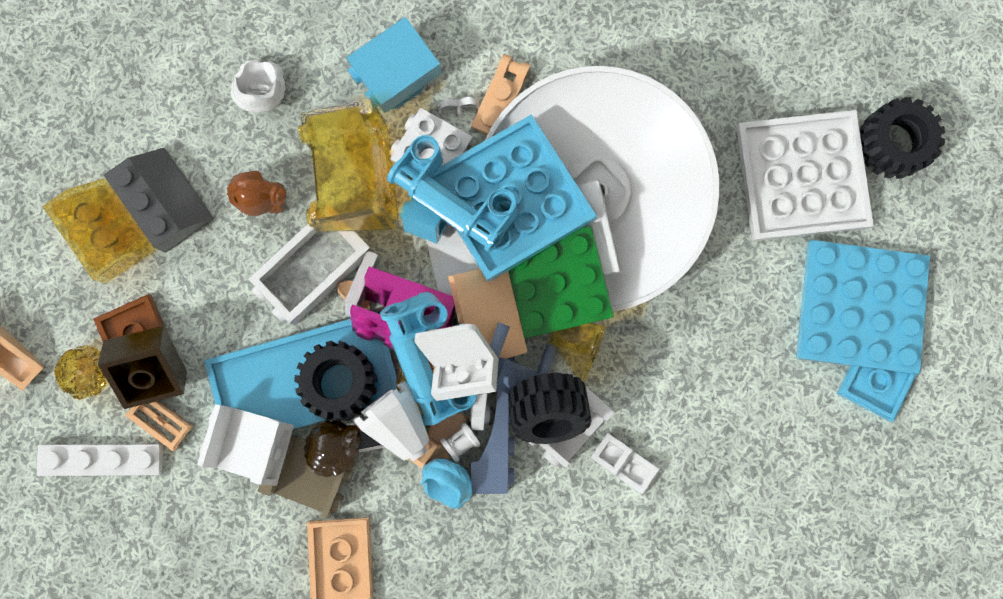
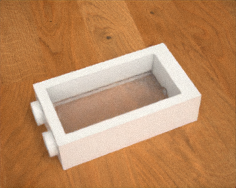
M328 205L248 280L254 285L251 289L252 292L262 302L268 300L275 307L272 313L283 324L288 321L290 324L296 325L333 291L339 282L343 281L362 263L366 252L373 251ZM327 222H329L341 234V236ZM345 241H347L356 251H354Z

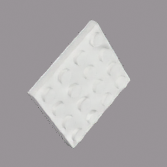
M856 110L738 123L736 128L752 241L867 229L874 226Z

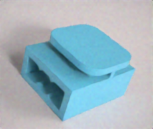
M406 17L346 57L350 68L347 69L349 75L357 85L361 82L368 90L364 95L374 109L379 106L384 114L390 109H397L419 94L426 84L442 74L439 61Z

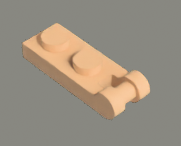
M505 53L499 62L496 73L471 125V129L486 136L501 112L519 95L531 68L530 64L515 62L512 60L513 57ZM507 71L517 75L514 82L504 78Z

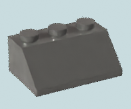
M165 148L128 157L104 174V177L152 246L162 252H168L214 220L212 214Z

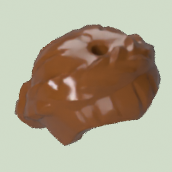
M259 171L243 172L232 177L227 187V195L230 203L240 212L248 216L284 212L286 189L283 184L264 180Z

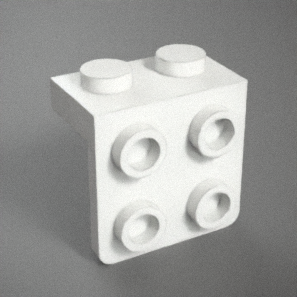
M459 324L458 326L443 329H431L415 335L416 345L434 366L431 395L436 401L496 392L498 357L474 324Z

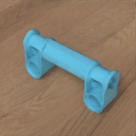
M429 135L417 137L403 156L392 166L388 173L387 181L391 184H398L408 191L409 197L440 217L465 237L471 236L485 246L484 250L488 253L492 252L518 215L519 208L515 195L505 188L496 189L489 195L480 209L476 210L432 179V176L443 163L442 150L434 137ZM425 149H434V153L430 158H420L421 153ZM500 201L511 203L510 209L506 212H498L495 210V207Z
M423 292L402 302L385 307L380 312V316L388 324L391 332L389 336L414 400L419 404L424 425L438 424L452 415L471 408L476 402L477 395L439 401L433 398L431 395L433 371L427 357L415 343V335L417 333L438 329L446 322L448 316L447 309L434 294ZM435 306L431 314L423 315L426 308Z

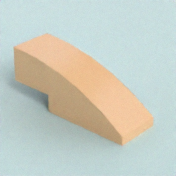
M0 326V375L23 391L44 366L21 343Z

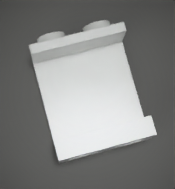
M587 387L586 391L592 420L590 427L584 433L570 440L553 444H539L546 450L543 456L555 467L560 463L566 468L570 464L568 461L603 421L607 422L614 414V411Z
M215 404L214 410L209 417V427L205 440L200 447V457L197 465L218 468L251 478L250 482L256 484L277 486L294 425L237 408Z

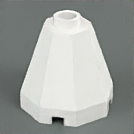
M403 381L397 385L400 391L398 389L394 391L392 389L362 411V414L365 416L363 419L360 416H356L352 420L361 431L404 461L410 458L413 462L427 452L425 445L429 442V438L418 405L406 381Z

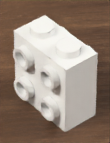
M420 108L416 115H410L404 127L407 131L401 140L397 139L394 142L389 154L391 155L390 160L394 165L403 156L413 140L421 135H429L438 142L443 153L442 165L470 150L473 146V136ZM425 149L421 153L420 158H430L434 153V149Z

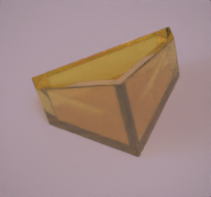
M588 323L552 332L549 343L558 348L563 359L575 376L579 377L582 382H585L595 361L606 327Z

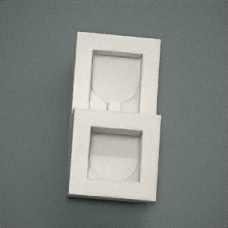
M609 433L606 434L591 456V459L643 496L660 472L659 468Z

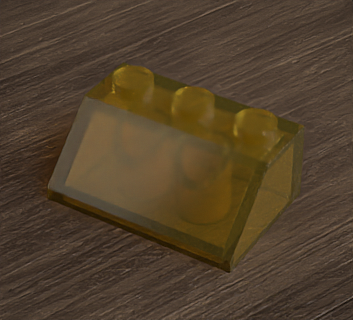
M106 178L68 188L42 206L92 280L107 284L155 250Z

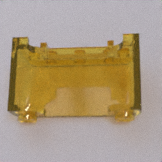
M368 98L302 112V125L298 126V132L302 143H307L308 147L312 150L316 201H312L310 208L306 210L309 226L313 227L317 232L377 231L398 228L399 214L395 184L387 181L388 173L393 166L390 160L391 155L389 154L391 147L388 128L384 117L372 99Z

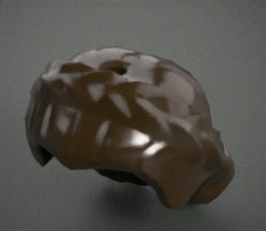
M326 421L313 428L306 437L304 457L307 465L315 474L324 477L338 476L344 471L349 472L356 467L359 459L358 448L361 442L357 427L347 426L337 421Z

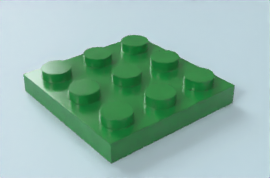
M592 226L577 230L508 271L524 339L614 317Z

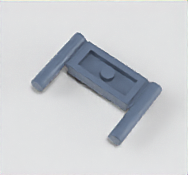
M498 322L490 347L498 357L496 390L508 394L510 389L521 380L549 373L558 348L546 345L537 372L501 358L499 355L510 326Z

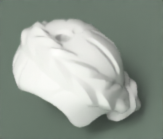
M245 61L244 64L240 65V70L234 76V81L231 84L230 93L232 99L240 108L253 113H266L275 109L284 98L286 89L283 79V68L271 61Z

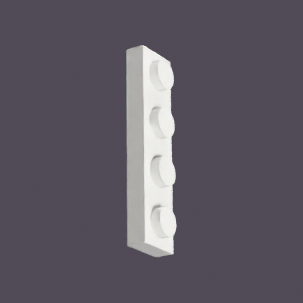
M163 444L38 445L37 476L162 475Z

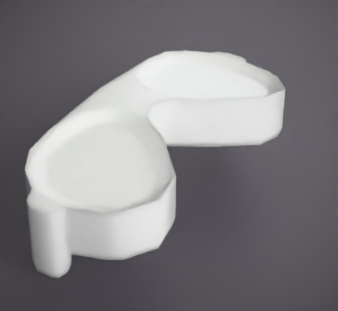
M465 97L458 100L445 99L438 104V111L441 114L442 111L456 108L457 116L463 115L462 107H473L478 110L480 107L479 100L473 97Z

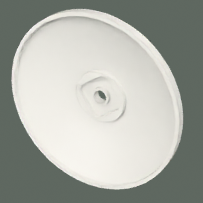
M587 66L569 69L544 78L524 90L501 112L484 141L532 114L577 186L599 181L605 188L603 200L620 267L619 272L604 275L613 311L637 306L666 291L698 259L709 239L718 210L719 173L717 161L709 137L698 117L677 94L663 84L643 74L618 67Z

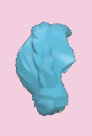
M440 458L432 459L423 466V478L420 485L424 484V491L429 498L441 501L452 509L460 508L465 502L470 500L473 493V482L463 466L451 460Z

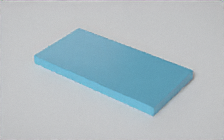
M351 319L204 360L215 404L237 408L294 425L293 429L327 420L314 415L307 407H304L300 402L302 398L295 391V388L299 387L298 383L294 382L295 375H300V370L297 369L298 363L304 364L306 358L303 357L307 351L311 354L315 352L313 347L318 344L326 346L327 341H333L336 344L339 341L346 342L348 345L358 348L368 357V360L375 368L374 373L377 375L378 382H375L377 392L371 396L373 402L391 389L393 391L396 389L400 391L397 386L399 380L390 348L386 347L382 341L376 339L368 341L358 337L355 334L356 332L352 331ZM336 365L329 368L321 381V389L324 396L329 399H338L344 396L352 386L353 374L351 369L346 365Z

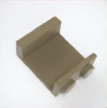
M292 434L277 486L260 485L257 492L268 496L277 494L321 511V516L324 518H328L333 512L338 513L344 499V495L340 494L344 482L350 483L355 467L349 472L344 471L338 476L324 477L315 474L307 465L304 457L306 439Z

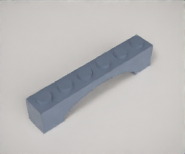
M515 356L507 358V360L515 363ZM496 390V413L489 441L480 458L471 461L472 494H508V486H514V468H508V455H514V437H508V425H512L508 394Z

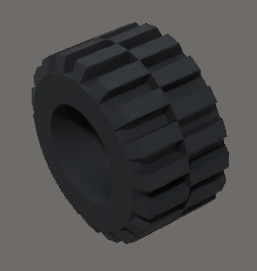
M904 97L902 100L896 98L889 103H885L868 116L864 121L865 124L859 130L860 134H863L860 136L861 144L863 145V156L865 155L868 159L864 164L867 167L873 165L875 168L872 172L877 175L885 172L884 178L889 179L896 176V179H902L931 165L934 159L939 157L942 152L939 148L945 145V139L941 138V135L946 133L945 126H940L938 123L942 120L940 115L934 116L932 113L934 108L931 105L924 107V101L917 99L912 102L911 97ZM891 125L900 126L909 133L912 140L910 153L903 152L893 145L889 135Z
M327 341L326 346L318 344L313 347L315 352L312 354L307 351L303 356L306 358L304 364L299 362L297 369L300 370V375H295L294 382L299 385L298 388H295V391L302 398L300 400L302 405L307 407L314 415L341 422L342 419L351 420L355 414L361 415L364 410L363 408L373 402L371 400L372 394L377 392V387H375V382H378L377 375L374 373L375 368L368 360V357L355 346H350L342 341H339L338 344L333 341ZM336 365L348 366L353 374L350 390L338 399H329L324 396L321 389V381L325 372Z
M554 372L531 376L518 382L508 393L512 431L515 437L522 439V441L534 444L559 443L584 433L591 425L590 422L592 420L586 385L579 377H573L572 374Z

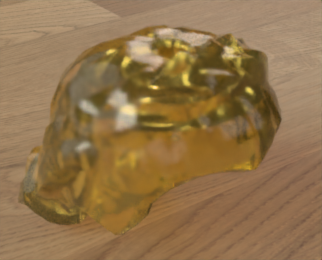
M79 345L76 348L67 350L54 368V375L61 391L78 400L99 395L107 384L106 378L98 366L101 351H98L96 347H89L88 345ZM78 370H82L81 375L77 374Z

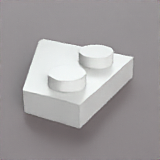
M490 393L478 394L476 402L470 408L468 427L471 430L483 431L484 424L489 423L490 406H486L487 394Z

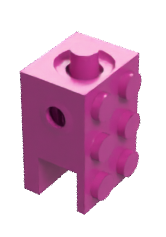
M368 267L364 276L366 300L387 307L420 293L429 292L434 294L447 309V320L438 329L454 327L452 325L455 315L453 296L376 268ZM352 304L350 308L352 331L356 332L355 334L364 340L372 341L376 339L384 342L386 347L394 350L389 338L391 332L388 324L382 320L380 314ZM435 306L426 308L423 315L431 314Z

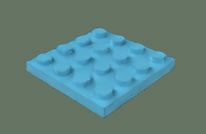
M532 114L440 166L432 176L433 180L476 210L480 209L489 195L496 189L505 188L515 195L519 208L518 215L492 252L488 253L484 250V245L471 236L465 237L456 230L487 282L494 280L595 221L597 215ZM500 201L496 205L495 210L506 212L510 209L511 203Z
M817 240L808 241L796 359L860 366L907 374H920L930 256Z

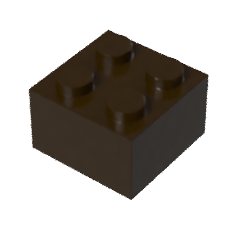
M164 326L103 341L98 366L123 409L184 394L187 370Z

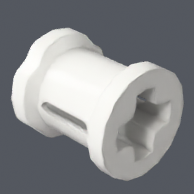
M463 423L461 425L462 429L448 439L443 438L440 440L455 463L460 461L459 457L469 449L481 445L466 423Z

